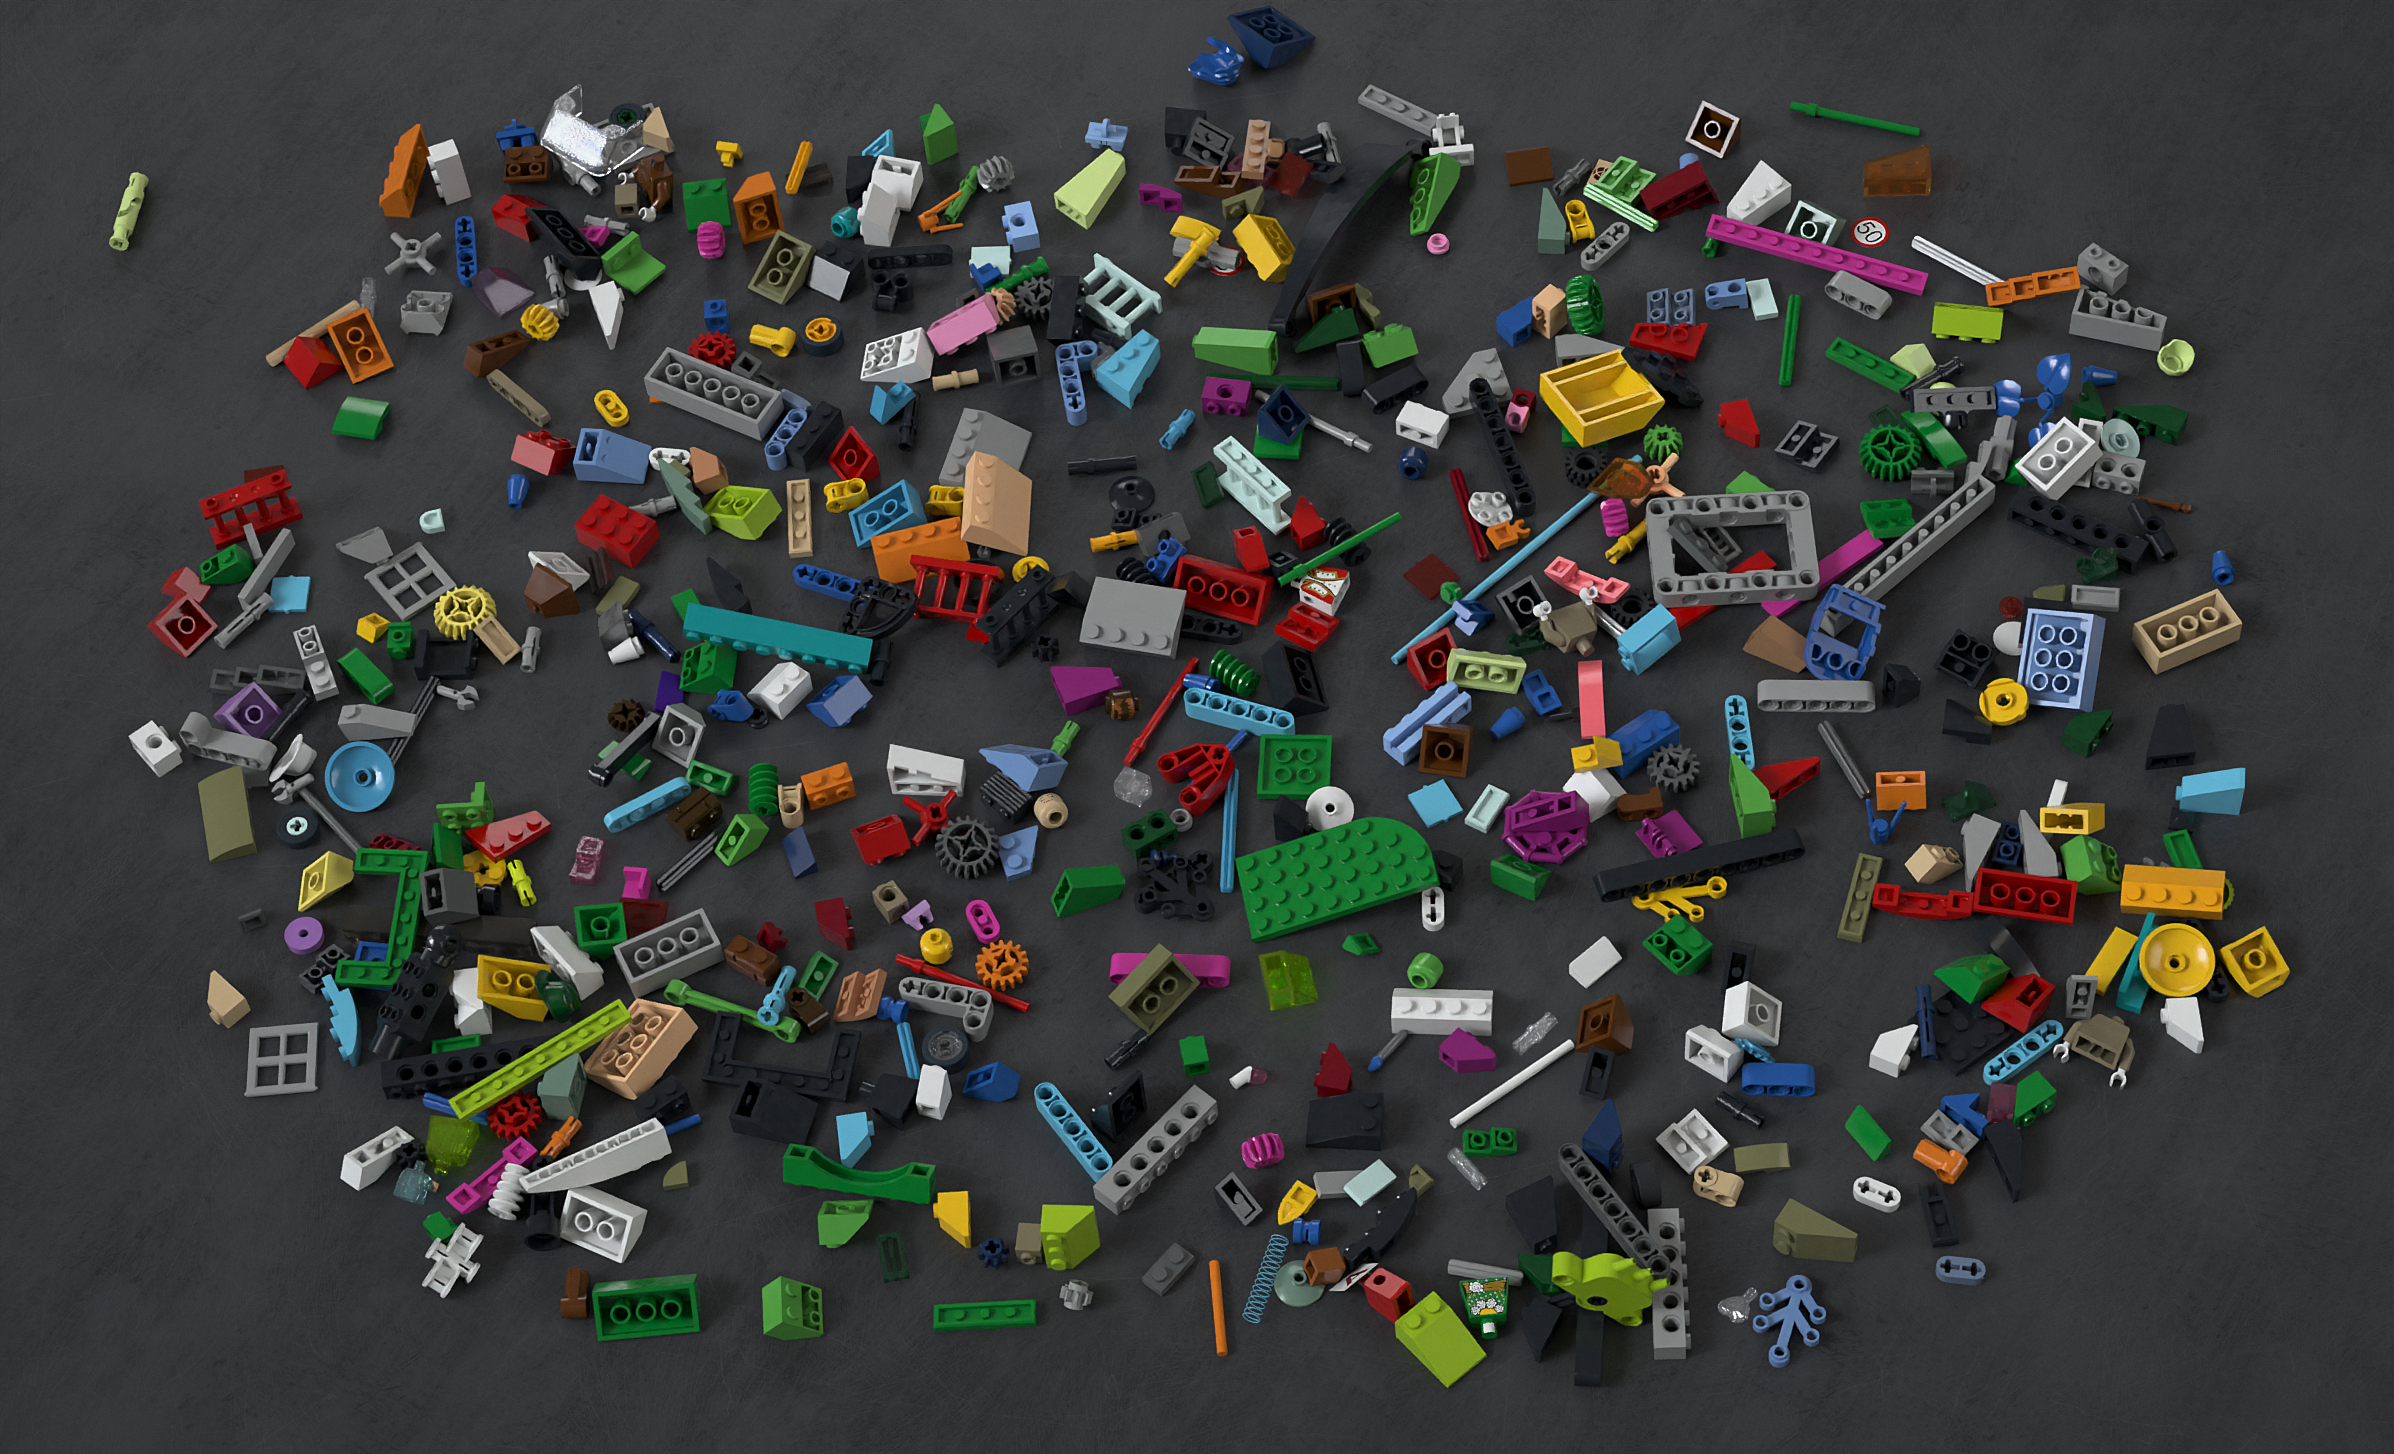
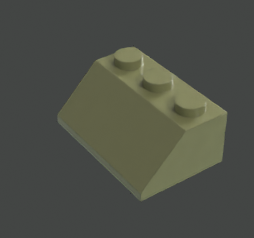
M1159 943L1108 997L1137 1026L1144 1029L1151 1036L1200 982L1170 951Z

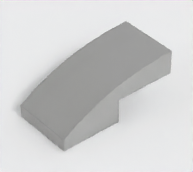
M1984 440L1980 443L1977 462L1971 461L1967 465L1964 485L1975 475L1982 473L1989 459L1993 442Z
M1939 1109L1920 1128L1921 1131L1946 1150H1955L1963 1156L1979 1141L1961 1123L1956 1125Z

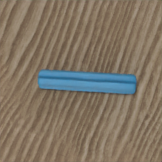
M908 1022L899 1023L897 1031L908 1078L920 1080L921 1072L910 1024Z

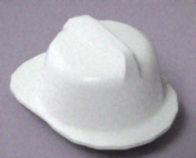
M302 734L297 735L288 751L276 764L270 774V782L277 780L283 773L299 776L310 769L317 756V752L302 741Z

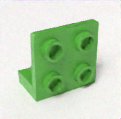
M634 231L601 256L605 274L634 295L638 294L666 270L664 264L642 249L639 235Z
M475 782V792H471V802L436 805V811L441 824L457 834L493 823L494 806L485 782Z

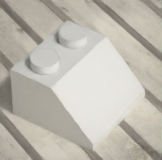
M793 662L777 664L747 694V697L783 720L813 690L810 674Z
M1749 981L1727 989L1722 1033L1733 1040L1737 1037L1743 1040L1747 1038L1759 1045L1777 1046L1782 1002Z
M1703 1025L1689 1029L1686 1033L1685 1059L1728 1083L1744 1061V1050L1735 1041H1729L1722 1037L1715 1029H1709Z

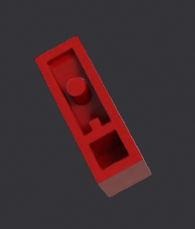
M1818 757L1765 765L1759 770H1753L1752 773L1768 789L1770 799H1775V802H1777L1820 773L1821 760Z

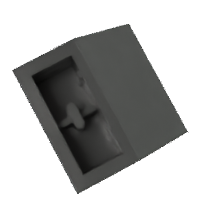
M439 868L419 873L424 917L433 928L440 924H452L480 917L473 872Z

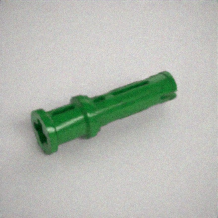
M1038 256L1036 261L1027 266L1022 265L1019 271L984 289V291L991 293L993 288H1003L1009 292L1024 284L1023 281L1025 280L1030 283L1033 277L1037 278L1042 274H1049V267L1043 257Z

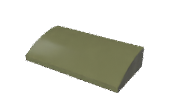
M239 765L220 771L199 782L198 788L210 863L258 853L246 777L242 766Z

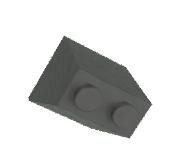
M1030 325L986 335L988 350L999 389L1042 380L1039 353Z

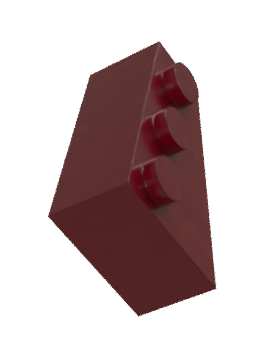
M1698 160L1639 191L1651 216L1658 221L1680 215L1681 210L1691 207L1693 210L1700 209L1701 204L1712 202L1714 205L1720 203Z

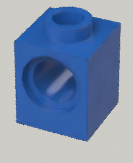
M726 299L704 301V319L707 331H710L711 335H714L716 331H719V334L730 333V314Z

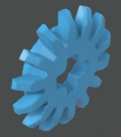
M1738 1037L1735 1038L1738 1046L1748 1051L1751 1055L1767 1063L1775 1062L1774 1058L1769 1056L1771 1053L1759 1044L1747 1038H1744V1040Z

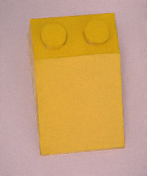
M478 955L477 998L517 1018L543 1022L548 1007L536 990L535 975L540 970H547L551 973V965Z

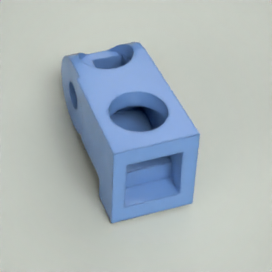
M1745 278L1713 283L1705 288L1706 306L1709 309L1718 310L1725 306L1739 305L1740 309L1749 308Z

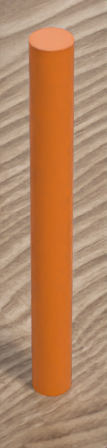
M1212 1260L1209 1262L1216 1346L1217 1355L1222 1357L1228 1353L1220 1265L1218 1260Z

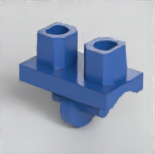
M516 118L511 119L512 125L504 126L505 131L496 133V139L502 148L503 154L505 155L506 148L514 147V144L522 143V147L535 146V141H538L534 127L526 128V123L518 124Z
M1170 537L1169 540L1162 539L1158 545V550L1161 553L1157 559L1150 558L1146 563V568L1149 569V572L1164 584H1166L1174 570L1177 569L1179 558L1184 556L1188 550L1174 537Z

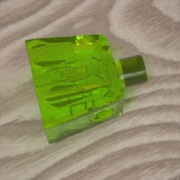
M431 1115L426 1152L430 1161L435 1163L433 1171L436 1174L448 1175L451 1165L465 1166L481 1135L476 1121L466 1120L461 1123L459 1119Z

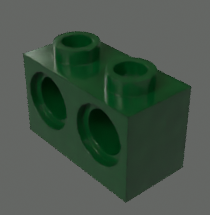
M1162 807L1147 813L1145 817L1136 822H1131L1121 829L1122 842L1137 863L1142 858L1149 857L1151 850L1156 849L1160 851L1178 841L1177 827Z

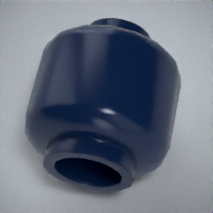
M1409 446L1404 448L1400 453L1397 464L1400 475L1409 480L1422 478L1426 473L1429 461L1428 454L1420 447Z

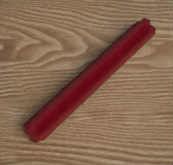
M1460 468L1451 469L1449 472L1450 479L1477 560L1479 562L1488 561L1490 554L1480 524L1471 515L1468 508L1471 497L1462 470Z

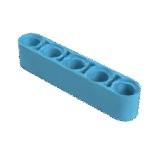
M1190 688L1184 694L1185 711L1191 718L1239 731L1243 729L1247 733L1261 736V734L1295 735L1294 717L1287 711L1200 688Z
M1048 1082L1039 1084L1034 1091L1039 1112L1097 1183L1113 1167L1111 1156L1057 1088ZM1044 1097H1051L1050 1099H1047V1100H1044V1099H1043ZM1059 1114H1064L1062 1117H1056ZM1072 1132H1079L1078 1134H1075V1135H1071V1134H1070V1133H1072ZM1087 1149L1092 1150L1091 1152H1084ZM1100 1167H1106L1105 1170H1097Z

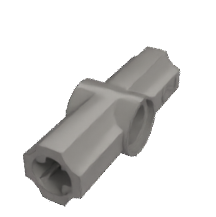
M1177 237L1174 242L1173 255L1183 257L1191 247L1190 242L1192 239ZM1214 241L1206 250L1207 254L1200 256L1196 261V264L1203 268H1210L1212 265L1235 270L1240 265L1242 255L1241 251L1221 247Z
M2003 415V417L1997 418L1994 435L1990 439V442H1993L1992 450L1985 470V476L1990 481L1998 482L2006 476L2008 461H2011L2013 453V439L2017 421L2012 416Z

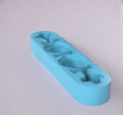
M1732 695L1725 701V718L1730 754H1736L1740 759L1745 758V765L1753 771L1755 761L1747 703L1743 697ZM1732 705H1737L1739 708L1738 715H1734V707ZM1741 723L1745 728L1737 731L1732 728V725ZM1737 743H1744L1747 745V749L1737 750L1734 746Z
M677 777L612 810L605 816L604 823L610 832H619L684 799L690 794L691 786L684 777Z
M2055 1020L2043 1022L1989 1061L1984 1067V1081L1990 1086H2000L2059 1044L2063 1036V1026L2061 1023ZM2047 1030H2049L2050 1032H2053L2055 1030L2056 1035L2051 1033L2048 1036H2046ZM2028 1042H2036L2040 1048L2036 1051H2031L2027 1049L2026 1044ZM2015 1055L2020 1058L2021 1062L2010 1064L2007 1058ZM2000 1070L1999 1076H1997L1996 1074L1992 1076L1990 1075L1991 1071L1996 1073Z

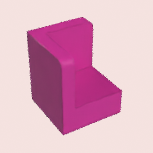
M624 867L623 873L626 883L622 895L623 902L647 904L652 885L648 869Z

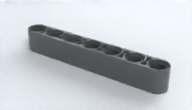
M1574 1143L1563 1144L1558 1151L1559 1167L1562 1173L1628 1256L1636 1259V1266L1641 1269L1651 1268L1653 1272L1656 1269H1663L1664 1271L1661 1273H1653L1654 1281L1665 1278L1670 1280L1671 1268L1668 1257L1580 1147ZM1569 1157L1575 1158V1159L1572 1160V1161L1565 1160L1566 1158H1569ZM1589 1176L1587 1179H1581L1580 1177ZM1597 1194L1605 1195L1601 1198L1595 1197ZM1614 1212L1619 1213V1215L1617 1216H1611L1609 1214ZM1627 1231L1634 1232V1234L1626 1235L1624 1233ZM1641 1250L1649 1251L1646 1254L1639 1253Z

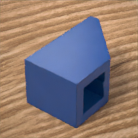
M1533 296L1521 300L1516 306L1503 311L1496 317L1497 332L1513 348L1531 337L1533 327Z

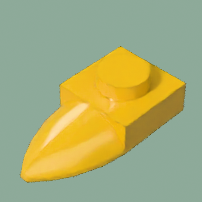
M1297 1180L1280 1204L1278 1224H1287L1298 1218L1301 1214L1305 1216L1318 1199L1317 1191Z

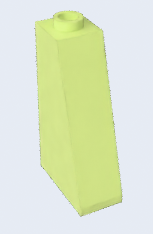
M1108 148L1054 193L1056 208L1085 229L1090 228L1126 174L1123 156Z

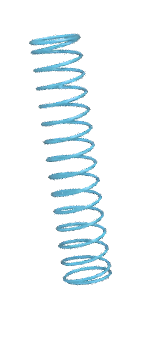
M1272 1235L1267 1251L1272 1253L1270 1250L1282 1253L1281 1251H1286V1248L1285 1250H1279L1273 1245L1286 1246L1289 1244V1241L1287 1242L1281 1238H1272L1273 1236L1285 1238L1284 1236ZM1280 1239L1285 1241L1287 1244H1281L1276 1241L1274 1242L1277 1244H1271V1240ZM1267 1251L1265 1252V1255L1267 1256V1258H1269L1268 1256H1273V1257H1276V1258L1284 1257V1254H1283V1256H1278V1255H1275L1274 1253H1272L1273 1255H1267V1254H1266ZM1264 1256V1257H1263V1262L1261 1263V1268H1263V1269H1264V1268H1271V1269H1273V1270H1275V1271L1277 1272V1270H1276V1269H1278L1277 1267H1273V1266H1270V1267H1266V1266H1265V1267H1263L1262 1264H1263L1264 1262H1265V1263H1266V1262H1272V1263H1275V1264L1281 1263V1262H1277V1261H1274V1260H1272V1259H1270L1271 1261H1265L1264 1258H1265L1266 1256ZM1259 1268L1256 1280H1268L1272 1285L1266 1284L1261 1280L1259 1281L1263 1284H1256L1255 1280V1285L1260 1288L1258 1285L1270 1288L1269 1286L1274 1285L1271 1280L1276 1279L1272 1274H1278V1272L1271 1273L1265 1270L1266 1272H1260L1261 1268ZM1265 1273L1272 1275L1274 1279L1258 1278V1275ZM1253 1285L1252 1288H1253V1291H1254L1256 1294H1258L1256 1291H1262V1292L1268 1294L1267 1292H1269V1291H1268V1290H1264V1289H1262V1288H1260L1261 1290H1254V1286H1255V1285ZM1268 1294V1296H1263V1295H1260V1296L1254 1295V1296H1255V1297L1263 1298V1297H1269L1270 1295ZM1255 1299L1256 1301H1250V1300H1249L1248 1303H1250L1251 1305H1253L1251 1302H1255V1303H1259V1304L1263 1305L1262 1303H1267L1268 1301L1266 1300V1302H1261V1301ZM1248 1303L1246 1304L1248 1310H1250L1249 1308H1254L1259 1311H1261L1260 1309H1265V1306L1264 1308H1260L1255 1305H1253L1254 1307H1248ZM1247 1308L1244 1309V1313L1242 1314L1243 1317H1244V1314H1246V1316H1248L1247 1314H1252V1315L1258 1317L1259 1320H1258V1319H1254V1318H1251V1319L1257 1320L1258 1322L1261 1321V1318H1260L1258 1315H1262V1314H1259V1313L1253 1314V1313H1249V1312H1246V1313H1245V1310H1246Z

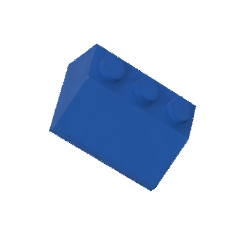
M1648 710L1606 737L1619 742L1623 765L1611 768L1621 779L1626 778L1648 764V758H1652L1653 751L1660 752V746L1668 749L1670 743H1672L1673 747L1678 745L1680 741V727L1665 711Z

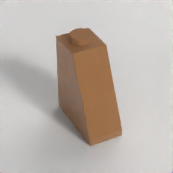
M1774 615L1769 616L1752 632L1743 647V650L1747 653L1796 673H1799L1805 667L1807 668L1804 661L1806 638Z

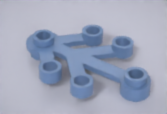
M1803 1275L1792 1276L1787 1281L1786 1288L1774 1294L1764 1293L1760 1296L1759 1305L1765 1311L1772 1310L1775 1304L1790 1298L1788 1306L1768 1316L1758 1315L1753 1319V1329L1757 1333H1764L1769 1327L1783 1321L1777 1345L1772 1346L1769 1350V1362L1777 1368L1785 1367L1789 1363L1790 1351L1787 1346L1794 1323L1803 1335V1341L1807 1346L1813 1347L1819 1343V1332L1812 1329L1799 1310L1800 1302L1802 1301L1810 1312V1320L1813 1323L1822 1324L1826 1319L1825 1309L1817 1306L1810 1295L1812 1292L1811 1281ZM1800 1284V1285H1803L1804 1287L1801 1288V1289H1798V1288L1795 1287V1285ZM1765 1299H1769L1772 1301V1303L1765 1304L1763 1301ZM1821 1313L1822 1317L1817 1318L1813 1314ZM1764 1322L1765 1325L1760 1327L1756 1323ZM1813 1335L1816 1339L1809 1340L1807 1336ZM1781 1351L1784 1355L1777 1356L1775 1352Z

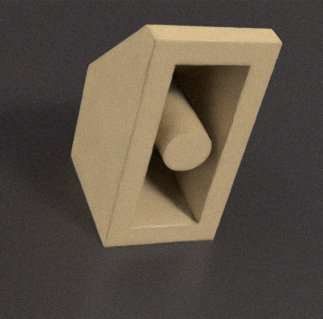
M214 970L210 975L207 1003L211 1009L209 1015L218 1025L222 1023L229 1029L251 1009L246 998Z

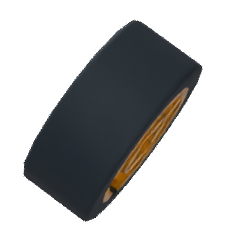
M829 314L814 315L805 320L801 326L800 335L803 347L811 355L817 357L829 356L837 352L843 345L844 335L840 321Z

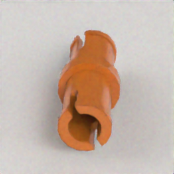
M570 1116L561 1129L553 1133L551 1136L552 1140L540 1152V1156L548 1155L555 1159L563 1148H567L570 1145V1140L582 1127L581 1122L578 1119L573 1122L575 1117Z

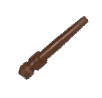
M2136 496V499H2147L2149 504L2171 508L2173 511L2179 512L2182 510L2183 513L2190 514L2192 510L2190 504L2182 505L2181 502L2176 501L2173 503Z

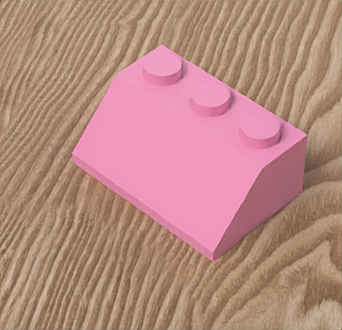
M989 292L932 323L926 333L939 355L944 353L950 355L959 349L958 346L964 342L966 345H969L978 339L977 335L983 332L987 335L997 329L996 325L999 323L1000 318L991 293Z

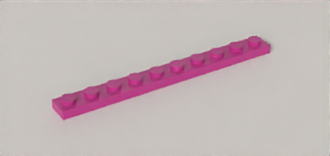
M1712 214L1706 230V237L1836 273L1843 270L1862 280L1922 296L1928 278V273Z

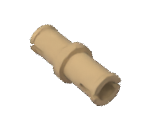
M976 369L959 373L952 371L948 375L932 377L934 391L951 387L957 389L961 385L979 383Z

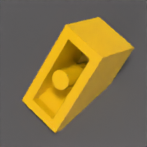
M968 1191L938 1193V1203H933L934 1218H939L941 1228L965 1248H971V1203Z

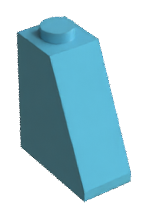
M2245 768L2184 776L2181 786H2176L2175 800L2180 801V809L2239 815L2245 790Z

